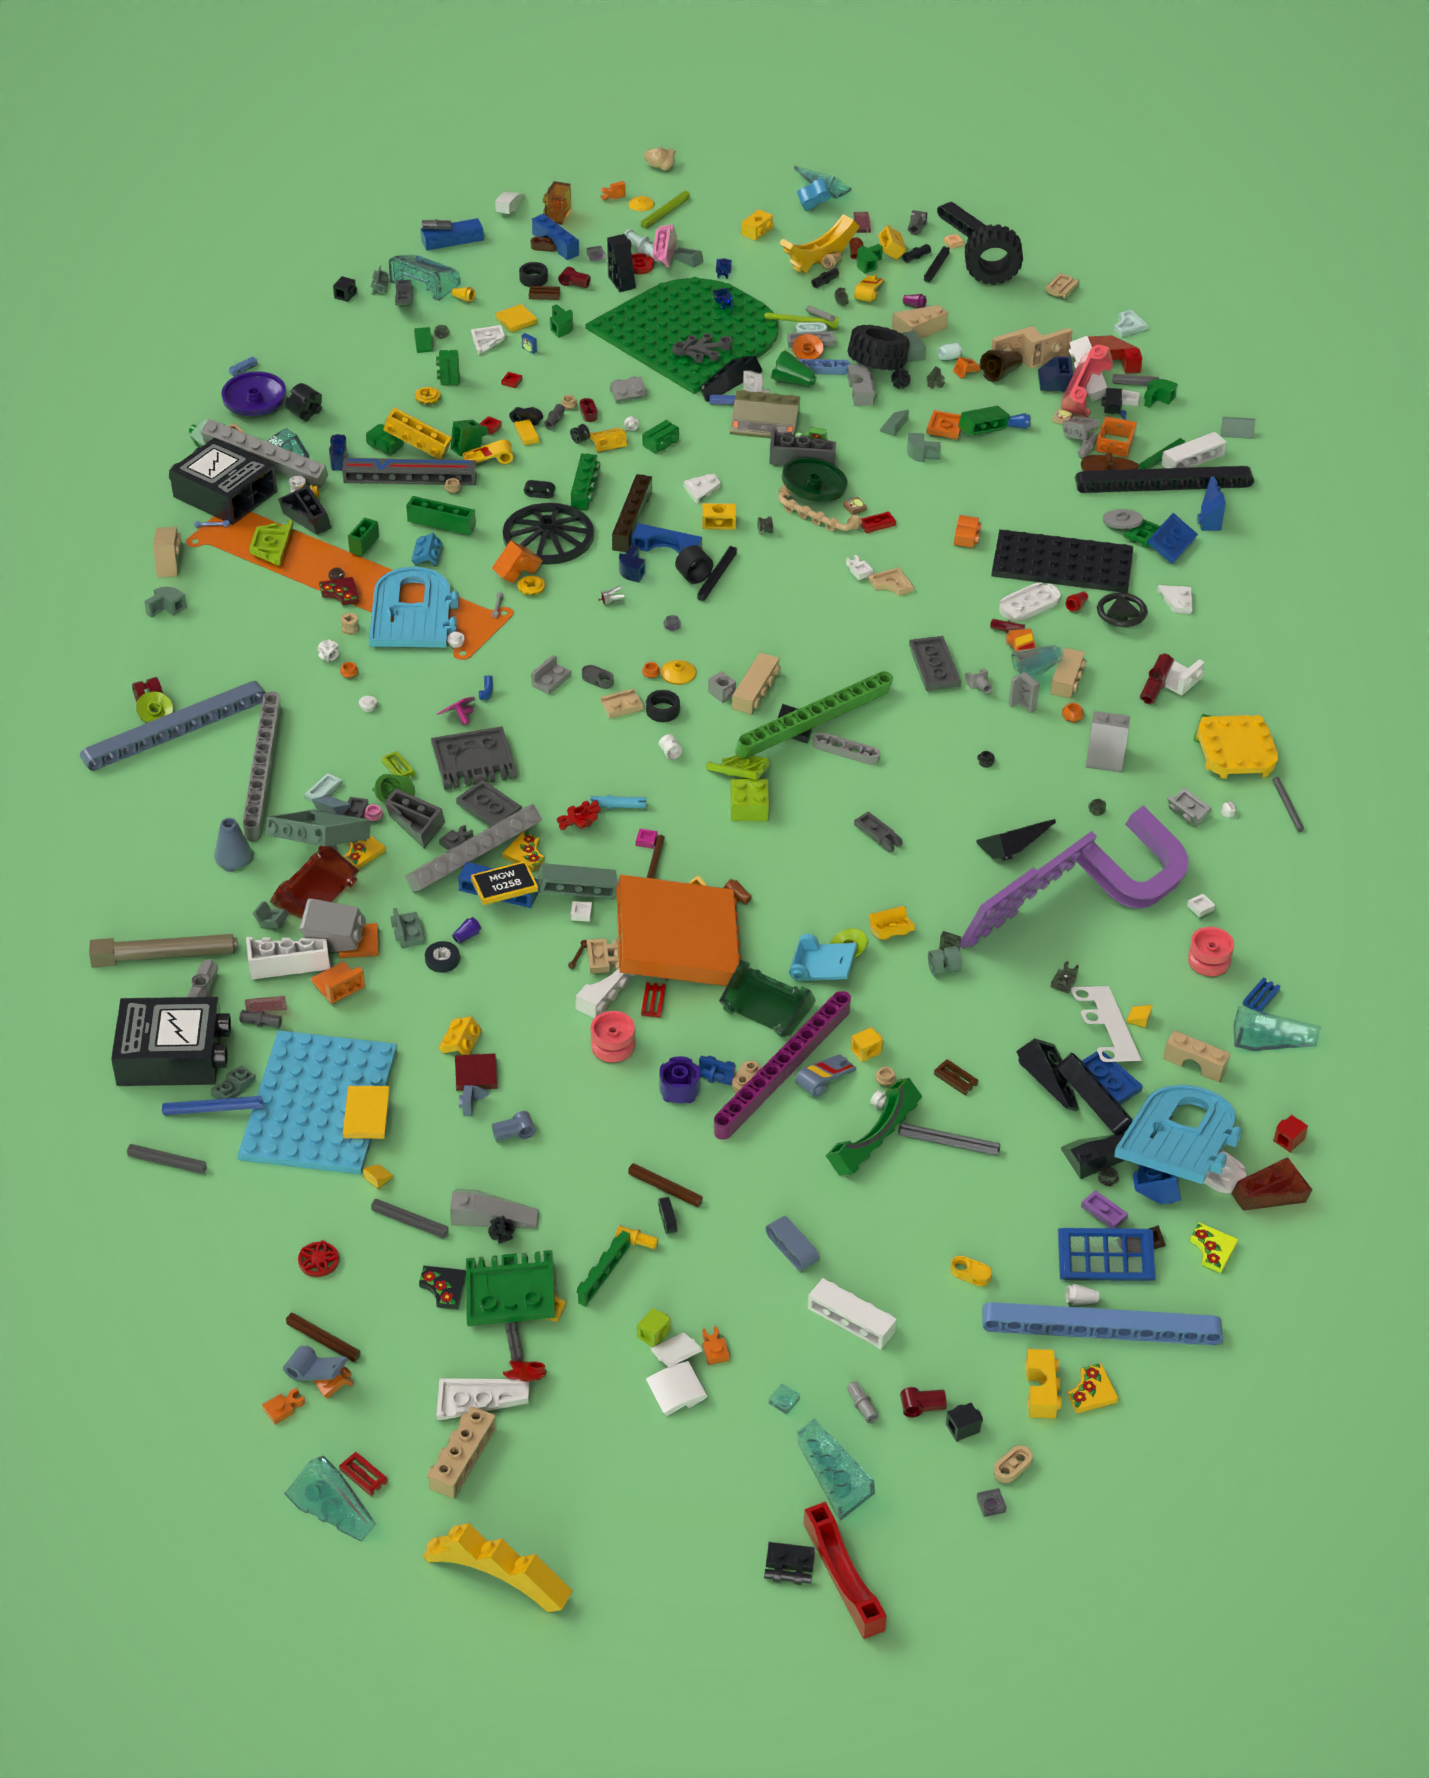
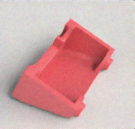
M1095 345L1082 356L1061 400L1062 410L1072 412L1075 416L1084 415L1089 418L1091 411L1086 407L1087 392L1085 389L1092 374L1100 376L1104 370L1111 371L1114 363L1109 347Z

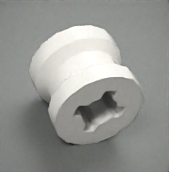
M294 476L290 478V493L305 487L306 480L304 477Z

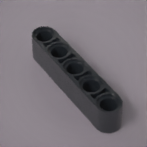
M948 202L937 208L938 216L968 238L972 236L975 230L979 231L980 227H988L953 202Z
M1071 1052L1057 1066V1069L1115 1135L1123 1134L1129 1128L1133 1119L1080 1058Z

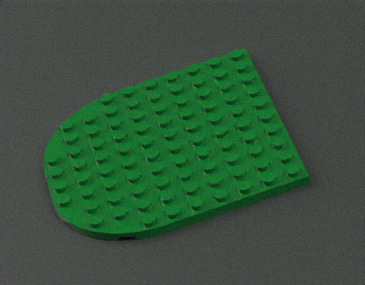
M698 277L659 283L585 324L586 330L693 394L703 390L701 385L732 359H743L745 356H756L758 358L771 349L772 344L778 337V321L764 317L765 313H773L767 305L729 283ZM706 333L712 335L711 343L720 342V338L723 336L732 338L730 350H723L722 348L709 349L719 353V360L711 361L710 356L703 354L704 361L696 363L693 357L685 354L678 356L672 351L676 342H684L690 335L696 336L697 342Z

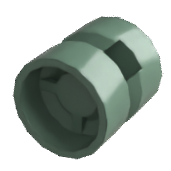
M957 946L944 948V951L941 949L928 951V964L931 974L933 976L945 974L946 970L949 973L961 971L962 961Z

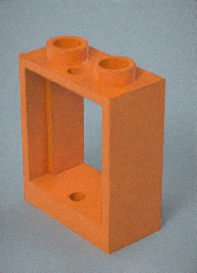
M1105 416L1097 438L1096 452H1110L1112 455L1128 457L1135 437L1137 422ZM1110 434L1126 437L1128 440L1127 442L1107 439L1105 436Z

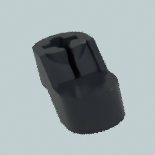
M516 407L509 413V418L513 423L530 419L532 425L535 426L543 420V414L534 407L525 409Z

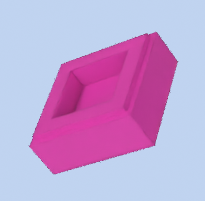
M639 829L635 846L654 849L658 831Z

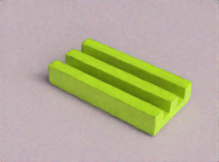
M398 751L381 757L382 764L392 775H400L408 779L409 776L415 777V771Z

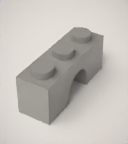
M863 364L848 365L847 379L849 387H852L854 406L873 405V398H876V389H874V382L871 379V370H868V367Z

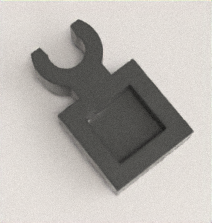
M463 825L459 828L458 832L452 830L441 837L439 845L446 850H450L473 837V830L466 832V825Z

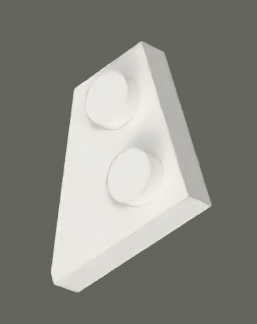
M501 325L471 330L477 355L505 341Z

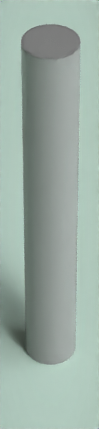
M811 306L806 307L807 312L831 322L835 320V316Z

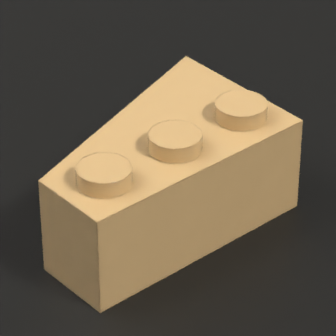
M177 527L156 528L153 549L157 578L178 576L181 532H177Z

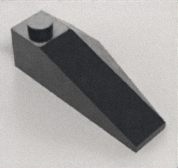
M1124 1134L1079 1139L1062 1146L1061 1150L1078 1177L1083 1179L1125 1161L1114 1157L1115 1149Z

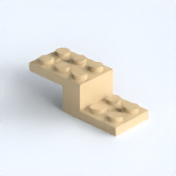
M1031 326L992 338L991 350L1019 352L1023 358V363L1029 369L1046 364L1055 356L1070 357L1068 349L1071 348L1069 342L1072 340L1073 331L1070 328H1066L1042 336Z

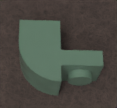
M908 433L907 454L911 459L923 462V458H940L941 442L924 441V433Z
M173 587L154 589V596L144 601L146 614L149 617H153L163 610L174 616L187 608L185 594Z

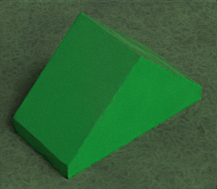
M430 327L414 328L417 353L432 352Z

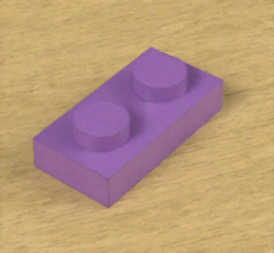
M1096 1190L1082 1201L1081 1207L1109 1228H1118L1128 1218V1213Z

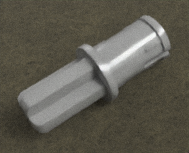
M1091 432L1088 439L1082 441V446L1077 451L1080 458L1086 457L1089 451L1093 450L1098 438V434L1093 438L1095 432Z
M851 1382L847 1386V1391L855 1402V1408L860 1410L867 1423L876 1421L879 1414L872 1406L871 1398L864 1393L858 1382Z

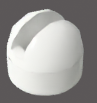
M1231 801L1224 803L1221 808V814L1228 818L1234 817L1236 805Z

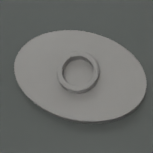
M1118 509L1105 513L1103 521L1112 528L1131 529L1140 526L1143 523V517L1136 511Z

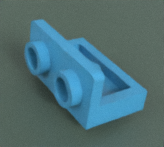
M434 533L419 537L416 540L411 560L413 564L417 565L430 560L434 566L438 565L443 546L440 538H437Z

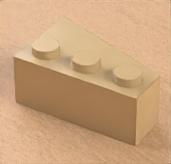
M939 305L894 312L892 317L893 330L899 333L916 331L920 339L946 329L948 323V312Z

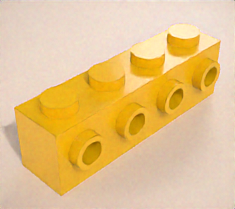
M395 407L387 416L383 428L389 434L437 459L444 457L452 437Z

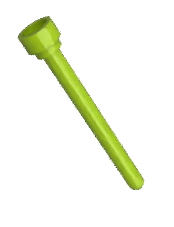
M776 313L764 314L766 319L801 323L821 322L831 327V329L838 328L839 317H835V320L831 322L823 318Z

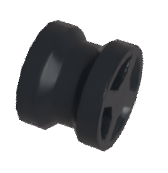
M580 424L578 428L574 427L570 430L571 438L577 444L582 442V440L590 438L589 429L585 424Z

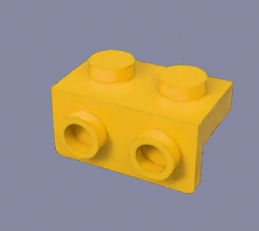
M905 906L869 914L871 933L878 939L887 940L891 936L906 935L910 931L915 930L914 922L907 917Z
M472 1016L453 1019L439 1049L442 1053L459 1051L461 1055H470L482 1029Z

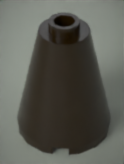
M989 350L981 356L980 369L983 370L985 374L983 376L988 381H999L1022 365L1023 358L1019 352Z

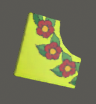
M1199 1222L1190 1237V1242L1196 1245L1202 1253L1201 1265L1222 1273L1238 1244V1239Z

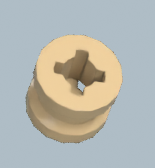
M346 613L341 616L342 632L348 635L357 633L359 630L358 616L354 613Z

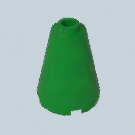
M786 350L782 351L775 363L777 365L771 373V379L804 387L813 386L817 379L814 371Z

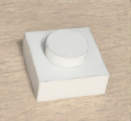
M1204 894L1188 900L1187 906L1199 918L1215 909V904Z
M573 901L571 920L590 922L592 902Z

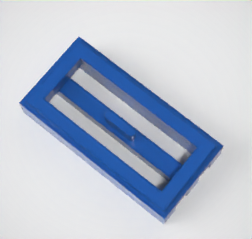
M1264 977L1243 1001L1244 1006L1259 1014L1276 996L1281 987L1279 985L1274 986L1272 981L1266 982L1267 979ZM1269 990H1271V992L1268 994V996H1267V997L1262 1001V1003L1257 1007V1006H1256L1257 1003L1264 997V995H1265Z

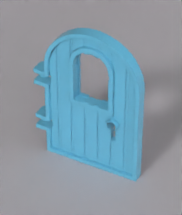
M404 567L386 573L377 581L374 588L369 647L447 648V635L457 632V619L455 617L449 619V609H458L459 593L457 591L450 593V585L447 579L440 573L428 568ZM406 583L423 584L425 586L424 603L399 602L401 586Z
M1167 1086L1154 1091L1146 1099L1117 1145L1114 1157L1203 1184L1210 1171L1221 1175L1222 1168H1225L1227 1155L1221 1152L1225 1145L1236 1148L1237 1142L1241 1139L1242 1129L1239 1126L1234 1127L1235 1111L1231 1104L1219 1094L1197 1086ZM1185 1104L1197 1105L1207 1110L1197 1128L1181 1125L1170 1119L1175 1110Z

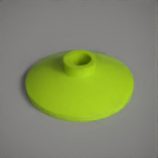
M148 692L138 699L136 711L139 718L148 723L173 712V705L165 694Z
M849 928L837 933L832 938L830 944L857 943L854 956L856 958L866 949L868 941L863 931Z

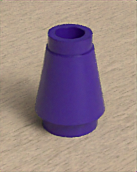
M474 917L467 918L452 934V937L456 943L460 944L479 934L481 926Z

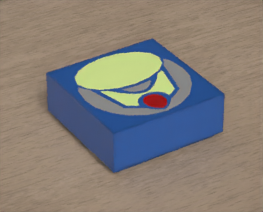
M527 333L522 334V348L532 354L536 353L537 339Z

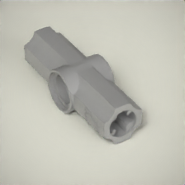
M208 959L201 962L197 974L191 979L192 986L187 997H210L211 986L218 970V964Z

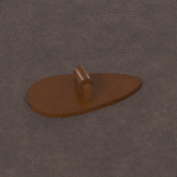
M1109 452L1106 455H1089L1081 460L1080 467L1083 471L1138 469L1139 464L1129 459L1114 457Z

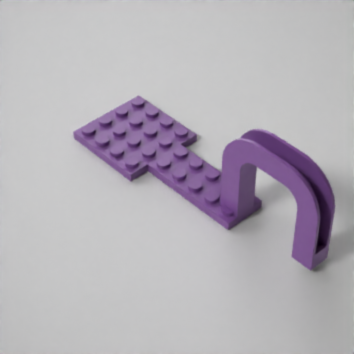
M1143 805L1131 814L1125 825L1161 860L1164 867L1162 871L1146 882H1137L1131 879L1094 842L1097 836L1091 831L1038 870L1033 867L983 903L958 945L963 949L968 946L974 947L979 942L980 937L986 938L991 934L992 928L996 927L998 929L1005 923L1006 918L1012 919L1019 912L1017 909L1023 905L1024 900L1027 898L1029 900L1032 899L1039 889L1044 890L1048 887L1050 881L1058 880L1065 870L1069 872L1076 865V862L1115 901L1131 908L1150 907L1172 892L1185 876L1188 869L1186 850L1180 841Z

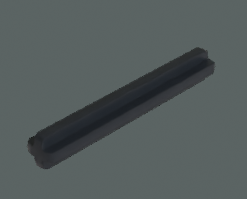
M942 247L926 271L924 281L931 282L950 253L949 247Z

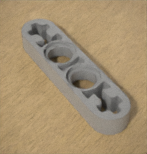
M817 732L813 735L812 744L816 749L870 765L879 762L880 751L875 747L824 732ZM839 744L842 747H834L833 745ZM856 749L859 752H851L850 750Z

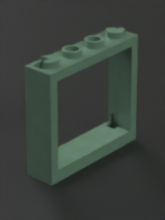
M312 809L267 816L266 835L314 845L331 846L370 839L371 820Z

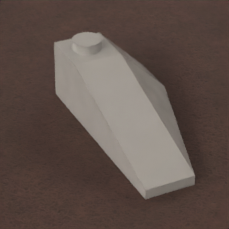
M455 1189L452 1192L450 1206L451 1225L490 1227L491 1220L505 1216V1219L513 1222L515 1228L537 1229L538 1209L479 1190Z

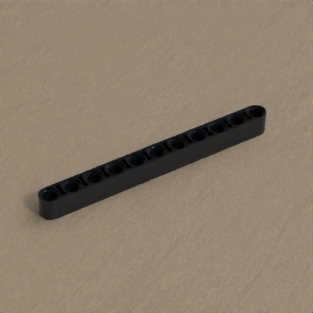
M1248 466L1081 471L1075 475L1077 490L1081 493L1207 489L1211 476L1215 477L1220 488H1246L1253 485L1254 477Z

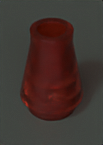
M858 237L852 238L849 242L850 257L852 259H857V250L864 245Z

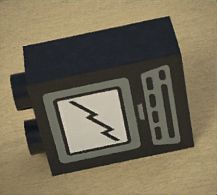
M213 438L202 447L196 448L191 455L181 462L175 463L169 469V479L174 498L223 521L228 520L232 525L277 493L273 464L216 438Z
M218 997L120 998L111 1056L116 1086L215 1085L217 1068H227V1044L220 1043L221 1037L231 1036L230 1013L220 1012Z

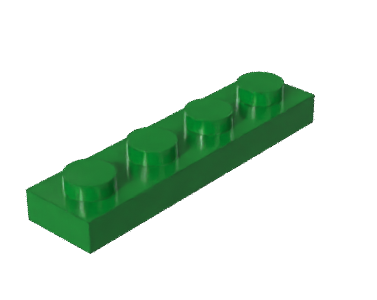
M622 1230L618 1237H614L608 1251L602 1253L599 1263L596 1267L593 1266L590 1269L587 1279L579 1284L577 1288L578 1304L584 1307L588 1305L630 1248V1233Z

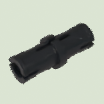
M925 244L921 247H915L911 251L904 253L902 258L906 263L916 258L920 259L923 255L931 253V246Z
M833 268L828 272L821 273L820 276L811 280L812 286L818 288L824 283L828 284L832 279L839 276L838 269Z

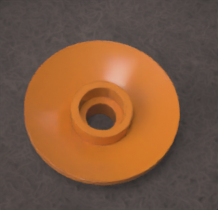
M800 335L794 340L792 351L799 359H817L823 353V343L815 335Z

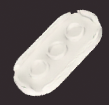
M1043 583L1032 584L1002 598L999 612L1004 618L1011 621L1027 620L1057 606L1060 602V590L1048 583L1047 585H1043Z
M1222 1150L1221 1153L1227 1155L1225 1168H1222L1221 1175L1210 1171L1204 1183L1218 1192L1234 1193L1244 1187L1247 1177L1246 1169L1240 1161Z

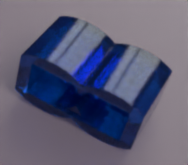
M336 434L330 438L329 457L332 471H342L344 458L348 457L345 435Z

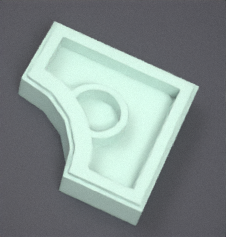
M1128 310L1118 314L1120 321L1113 328L1120 337H1125L1148 330V325L1133 310Z

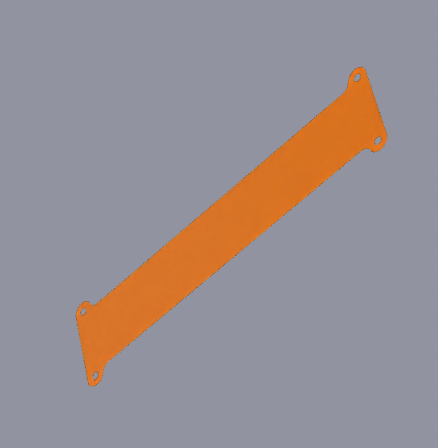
M253 512L248 513L233 525L230 524L228 527L223 525L202 526L186 540V544L190 547H199L205 544L214 546L319 591V582L353 577L359 603L352 605L372 612L374 588L377 581L386 573L393 571L294 529L291 531L281 565H275L250 554L249 548L256 527L277 523ZM213 516L207 522H223V520ZM197 539L198 543H192V540ZM406 583L402 585L399 602L424 603L425 586L421 583ZM459 597L458 609H449V619L451 617L457 619L456 630L464 635L465 641L461 647L454 648L453 656L460 660L470 658L513 616V610L509 607L498 608L499 616L493 618L492 612L494 610L484 608ZM507 611V614L502 615L501 612ZM465 651L466 654L462 656L459 652Z

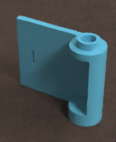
M803 934L799 938L789 975L796 981L848 979L857 943L819 944L818 939L814 935Z

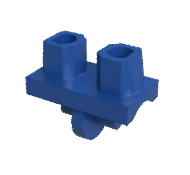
M700 1056V1077L707 1078L708 1082L712 1084L717 1081L732 1085L736 1067L734 1062H722L713 1056Z

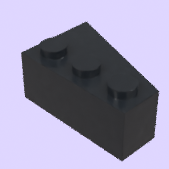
M625 234L607 238L608 278L618 292L636 289L631 254L632 244Z
M309 485L278 498L283 514L316 535L332 528L327 512Z

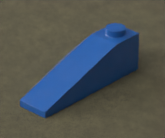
M1214 476L1210 477L1200 514H1197V524H1200L1201 531H1221L1226 503L1224 494L1220 492L1221 488L1218 487Z
M1138 1164L1139 1169L1133 1175L1135 1191L1159 1204H1172L1176 1201H1181L1177 1176Z

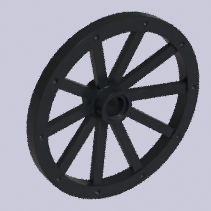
M538 503L521 508L509 516L503 526L505 546L508 545L510 540L512 541V537L534 532L520 543V545L526 547L538 536H541L536 555L543 560L541 564L546 565L568 562L581 556L589 549L594 537L593 525L588 516L577 508L560 503ZM542 512H553L551 515L541 514ZM559 513L571 516L556 520ZM533 514L539 521L523 518ZM579 521L585 528L563 524ZM515 524L531 526L511 532ZM562 530L583 533L586 536L581 543ZM556 534L576 547L564 552ZM551 538L558 554L542 555L546 540Z

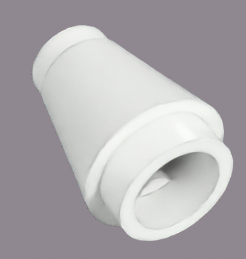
M1077 1284L1068 1285L1065 1299L1071 1305L1097 1304L1099 1301V1291Z

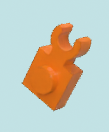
M620 181L610 184V188H601L600 191L605 194L600 197L603 200H607L609 197L612 200L625 197V183Z
M715 1326L714 1334L712 1335L707 1334L706 1329H702V1339L705 1341L702 1342V1348L707 1364L711 1365L729 1361V1352L724 1338L719 1339V1329Z
M295 1388L289 1392L287 1397H284L281 1393L262 1404V1408L275 1425L294 1414L293 1407L303 1406L305 1404V1397L302 1396L295 1399V1397L299 1396V1390Z

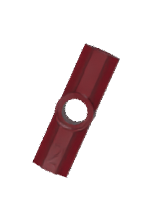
M1160 654L1154 667L1149 671V678L1140 695V699L1146 704L1151 705L1155 703L1161 689L1165 687V680L1174 663V658L1169 654Z

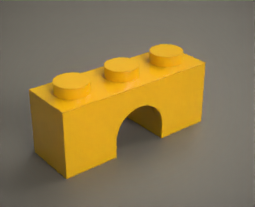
M1027 1349L1025 1361L1026 1380L1038 1381L1042 1384L1041 1386L1029 1387V1418L1056 1419L1057 1410H1061V1396H1057V1391H1060V1377H1056V1372L1059 1371V1360L1055 1359L1054 1350Z

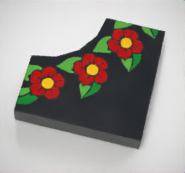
M423 1265L419 1287L427 1289L434 1294L437 1307L458 1310L466 1279V1270Z

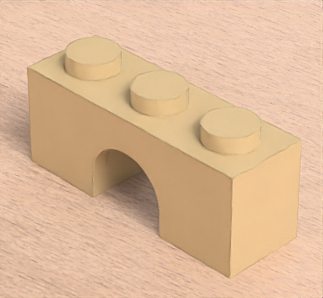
M1174 1030L1166 1043L1163 1059L1181 1067L1186 1059L1194 1060L1201 1066L1202 1076L1220 1082L1227 1071L1231 1053Z

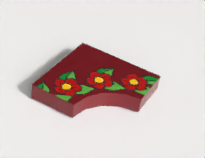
M353 577L319 582L323 598L337 599L342 605L359 603Z

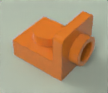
M962 357L958 358L953 368V372L960 378H964L967 372L980 371V365L973 359Z

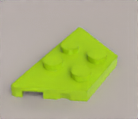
M287 520L288 524L278 526V523H273L268 526L256 527L249 548L250 554L280 566L293 528V520Z
M737 755L723 758L720 764L712 763L711 761L706 763L707 770L725 773L727 776H739L741 779L749 778L754 780L759 779L770 766L769 758L758 756L740 758Z

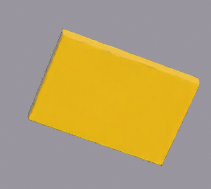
M348 1086L343 1138L385 1139L390 1094L389 1086Z

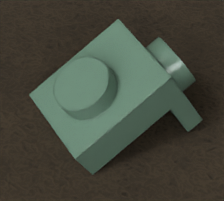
M262 901L254 910L253 915L261 928H278L283 924L288 913L285 909H270L267 902Z

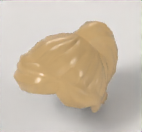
M662 146L649 149L644 154V160L651 167L668 171L673 166L676 151L673 149L667 151Z

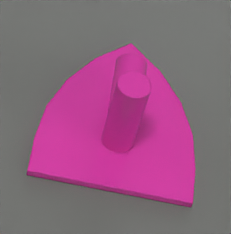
M475 697L464 698L437 713V715L456 710L462 724L466 725L469 723L466 715L472 713L473 709L471 706L465 708L462 706L475 701Z

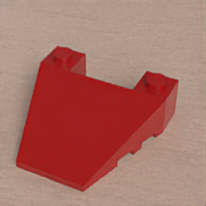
M1113 335L1088 337L1092 347L1095 345L1109 347L1112 360L1121 361L1125 374L1141 372L1143 357L1138 347Z

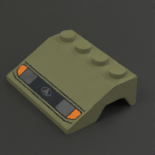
M737 390L730 434L771 438L772 429H777L778 433L784 434L786 431L791 432L795 436L797 417L800 413V396Z

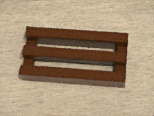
M530 286L529 299L559 300L560 287Z
M948 1059L934 1070L936 1077L963 1095H967L968 1090L971 1091L973 1086L976 1087L978 1085V1079Z

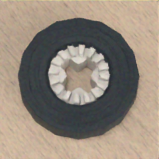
M447 941L431 944L427 947L424 954L425 963L428 968L440 973L453 970L460 961L459 949L456 945Z

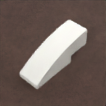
M511 191L502 193L495 201L496 212L510 214L511 211L515 212L525 195Z

